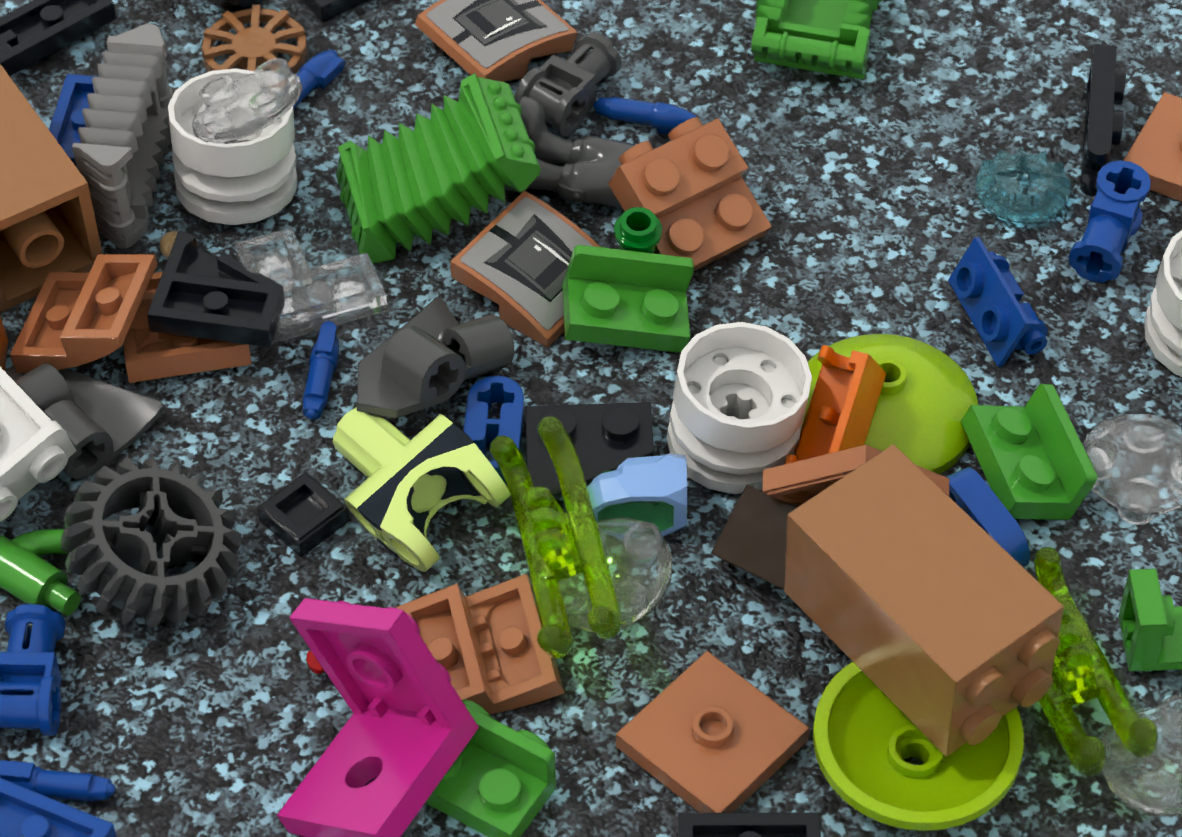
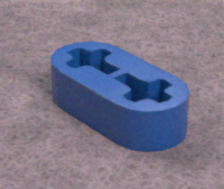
M499 375L488 376L478 380L470 388L467 396L464 432L471 438L485 457L488 443L498 444L499 452L496 455V460L489 462L504 483L508 484L517 476L520 468L525 418L523 390L517 382L509 377ZM492 403H503L500 419H489V410Z
M970 467L946 476L949 478V497L1022 567L1027 566L1030 561V550L1024 532L984 479Z

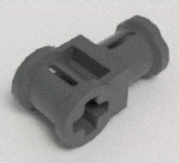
M590 32L588 35H583L576 43V51L567 60L553 55L540 68L536 67L527 72L517 87L514 96L515 101L519 104L524 96L539 100L545 109L546 122L553 125L554 132L564 138L570 137L577 131L587 112L593 107V103L596 101V85L602 79L614 76L621 68L622 62L619 52L601 34Z

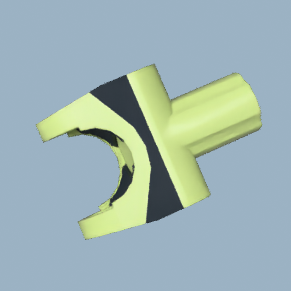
M357 407L346 413L337 424L336 432L333 436L335 449L367 477L361 485L344 499L346 506L363 527L385 548L422 572L428 571L440 560L438 553L427 540L429 522L440 508L460 499H472L484 505L488 502L498 508L511 496L504 481L481 450L465 432L444 415L440 414L411 440L383 416L357 411Z

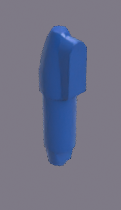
M335 50L324 51L308 60L300 68L299 72L284 86L291 95L293 110L315 88L321 87L324 89L343 70L346 61L339 57Z
M599 97L593 103L597 114L609 117L612 120L652 126V128H657V133L669 134L679 124L697 117L681 107L661 102L650 103L620 97Z
M326 321L321 325L319 336L312 347L308 361L310 367L302 399L303 415L308 419H318L321 417L327 404L333 372H335L338 364L339 343L337 327L331 321Z
M0 760V778L49 798L91 802L108 800L116 791V787L111 779L95 776L94 774L43 770L41 767H36L34 763Z

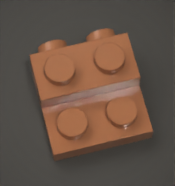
M698 117L688 119L669 132L670 142L655 149L649 141H644L631 147L619 157L618 160L621 165L608 183L624 211L633 207H644L652 211L660 220L662 238L658 245L655 246V254L691 258L694 271L765 236L772 228L742 178L748 170V166L719 118L705 125L701 123Z

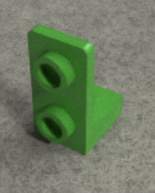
M1156 569L1129 570L1118 615L1128 670H1182V606L1174 607L1172 597L1161 594Z

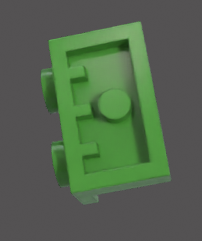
M587 245L575 246L562 284L565 340L681 353L690 340L686 291L694 272L693 260L687 257Z
M1039 384L1025 407L971 405L961 420V424L991 490L1014 519L1070 520L1097 481V474L1052 384Z
M462 700L479 728L425 803L487 837H521L556 789L555 753L536 734L527 730H519L517 732L491 718L489 713L477 703L470 700Z

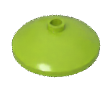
M891 334L859 335L829 345V347L834 349V352L849 358L852 350L869 354L887 373L864 445L884 451L894 444L915 465L937 474H941L951 468L966 453L971 444L961 424V420L971 405H978V400L970 379L952 358L922 341ZM819 352L808 361L812 380L804 420L822 363L817 359Z
M852 661L833 677L820 697L814 718L813 743L816 758L823 775L834 791L846 803L878 822L908 830L928 831L948 829L973 821L987 813L1005 797L1012 787L1021 765L1024 749V732L1018 709L1015 707L1000 719L996 729L985 740L976 745H970L967 742L946 757ZM910 757L918 758L924 764L913 765L905 762L904 759Z

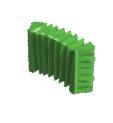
M757 0L756 23L751 43L754 61L864 80L867 71L872 12L877 10L878 2L882 0Z
M474 73L461 81L458 102L443 95L444 110L431 104V120L416 113L414 131L399 123V139L384 130L382 145L368 135L367 151L352 141L338 146L340 156L336 177L341 190L340 200L347 209L352 227L351 236L357 243L363 262L371 264L394 260L397 242L411 252L414 234L431 245L433 228L449 236L451 218L469 226L471 206L487 214L489 195L506 203L504 184L521 193L538 177L541 169L534 153L535 144L529 139L521 117V106L515 101L508 83L481 78Z

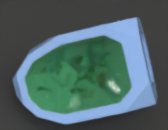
M668 453L661 456L627 458L615 470L603 471L585 488V513L590 522L599 530L618 536H665L686 528V455Z

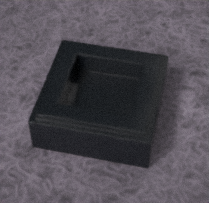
M307 472L257 507L259 521L300 557L304 556L350 521L348 507Z

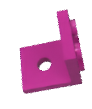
M304 598L289 619L353 714L276 816L289 834L302 837H401L476 733L479 726L453 688L449 672L435 660L419 635L420 628L418 624L404 610L395 607L381 608L351 604L345 601L332 602ZM376 778V779H375L374 781H372L370 784L364 786V785L367 784L370 780Z

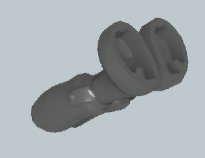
M522 97L519 102L522 109L521 117L529 139L535 144L534 153L541 169L538 177L526 190L558 191L561 197L572 202L623 209L608 183L621 165L618 160L619 157L636 144L608 140L596 136L575 139L574 142L557 137L549 132L546 127L545 109L542 103L531 97ZM504 184L505 191L518 192L515 189Z

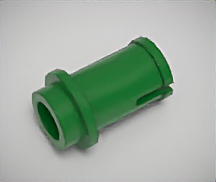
M633 207L618 217L614 226V236L619 243L620 250L655 254V246L658 245L662 238V225L660 220L649 209Z

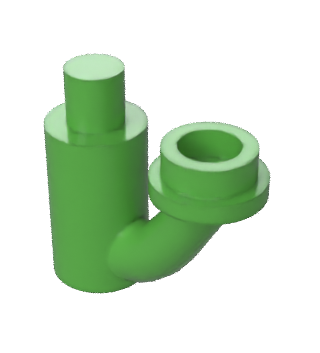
M64 529L31 531L19 535L12 540L5 536H0V588L26 604L43 605L49 609L54 608L65 616L71 615L78 608L81 595L76 590L67 586L68 576L65 572L39 557L49 554L68 553L61 550L60 539Z

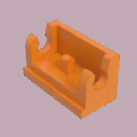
M827 345L821 346L817 359L822 363L800 433L799 443L796 446L794 455L788 454L784 464L865 444L887 374L869 354L852 350L849 358L834 352V349Z

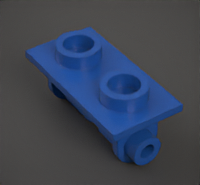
M975 237L949 277L948 282L997 367H1003L1013 350H1025L1027 354H1036L1042 351L1048 342L1046 339L1048 329L1045 323L1038 319L1029 303H1019L1024 294L1010 272L1009 263L1006 258L996 255L995 252L988 251L980 237Z

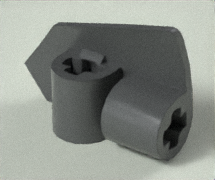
M436 297L408 323L358 362L357 411L399 418L450 399L458 391L463 381L508 367L514 357V341L508 326L500 317L493 314L459 324L443 299Z
M43 363L28 373H17L15 368L5 369V372L52 421H57L66 431L77 451L68 458L63 471L74 479L85 478L114 460L152 426L163 411L162 403L159 400L122 389L68 368L57 370L52 365Z

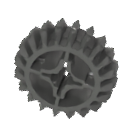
M154 455L144 460L141 469L128 456L122 462H119L116 471L103 466L101 470L96 472L92 482L85 481L78 488L74 503L68 506L63 521L66 528L60 541L61 550L69 553L65 561L66 573L82 575L77 585L79 595L97 592L100 595L97 602L98 613L109 609L111 605L122 609L120 615L123 625L131 622L135 614L144 616L149 630L159 625L163 615L175 628L180 623L185 622L189 613L199 618L207 612L212 601L216 602L223 597L229 586L228 579L233 578L238 568L239 557L236 553L241 545V534L232 530L236 522V510L219 508L223 501V489L209 492L202 489L204 483L203 472L192 476L191 479L181 475L182 470L179 460L171 464L168 470L159 468ZM139 508L138 513L135 515H120L117 521L105 520L110 515L121 510ZM185 562L199 563L197 567L186 573L169 577L164 575L167 568L183 567Z

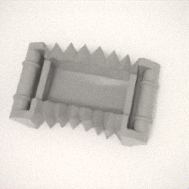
M144 24L116 36H108V51L102 54L103 63L97 65L99 77L92 78L94 93L87 94L89 109L85 108L82 110L86 127L78 128L81 143H73L72 146L76 167L88 182L98 232L118 248L133 246L148 231L149 213L147 207H154L152 192H157L156 180L161 179L159 165L165 164L164 155L169 153L168 146L171 144L168 104L173 95V89L169 85L167 77L165 44L159 28L154 24Z

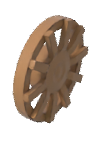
M252 5V9L240 10L234 13L228 10L222 14L221 19L203 32L202 57L208 72L233 69L235 66L243 70L260 72L272 67L273 71L263 74L282 83L300 70L307 57L308 49L305 31L302 25L289 16V12L284 9L279 12L261 8L260 5ZM260 22L267 23L264 28L260 27ZM251 23V27L245 28L243 24ZM278 26L285 28V30H281L273 34L274 30ZM233 28L237 33L234 35L226 31ZM294 37L297 40V46L278 43ZM216 40L230 43L213 47ZM278 52L293 55L289 62L284 65L278 60ZM224 54H233L222 65L215 62L213 58Z

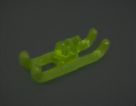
M548 416L543 418L538 424V434L544 442L554 464L567 510L566 513H564L547 488L534 487L522 454L510 437L501 435L494 438L490 444V452L499 465L511 493V500L543 625L537 634V642L548 656L557 659L569 654L572 649L573 640L559 581L583 572L592 609L587 615V622L592 631L600 638L610 639L618 635L622 628V616L578 455L561 421L556 417Z
M1051 547L1039 549L1034 557L1038 582L1064 606L1059 632L1060 644L1056 650L1052 671L1053 683L1038 702L1073 767L1085 776H1093L1104 767L1105 748L1103 743L1096 737L1087 736L1072 706L1095 698L1101 704L1126 750L1138 758L1149 756L1157 749L1158 730L1156 724L1151 719L1139 718L1068 590L1059 553Z

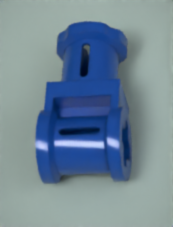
M1120 160L1104 165L1098 172L1096 180L1097 194L1090 206L1086 230L1082 240L1074 243L1068 256L1070 266L1076 270L1079 276L1099 283L1116 279L1123 268L1121 252H1125L1130 236L1136 234L1141 227L1143 213L1139 205L1146 199L1150 190V177L1141 166L1133 162Z
M37 604L19 605L6 614L5 630L9 635L7 651L0 652V730L1 728L40 729L43 736H55L58 731L61 716L62 677L55 656L56 642L64 637L66 621L60 613L46 606Z

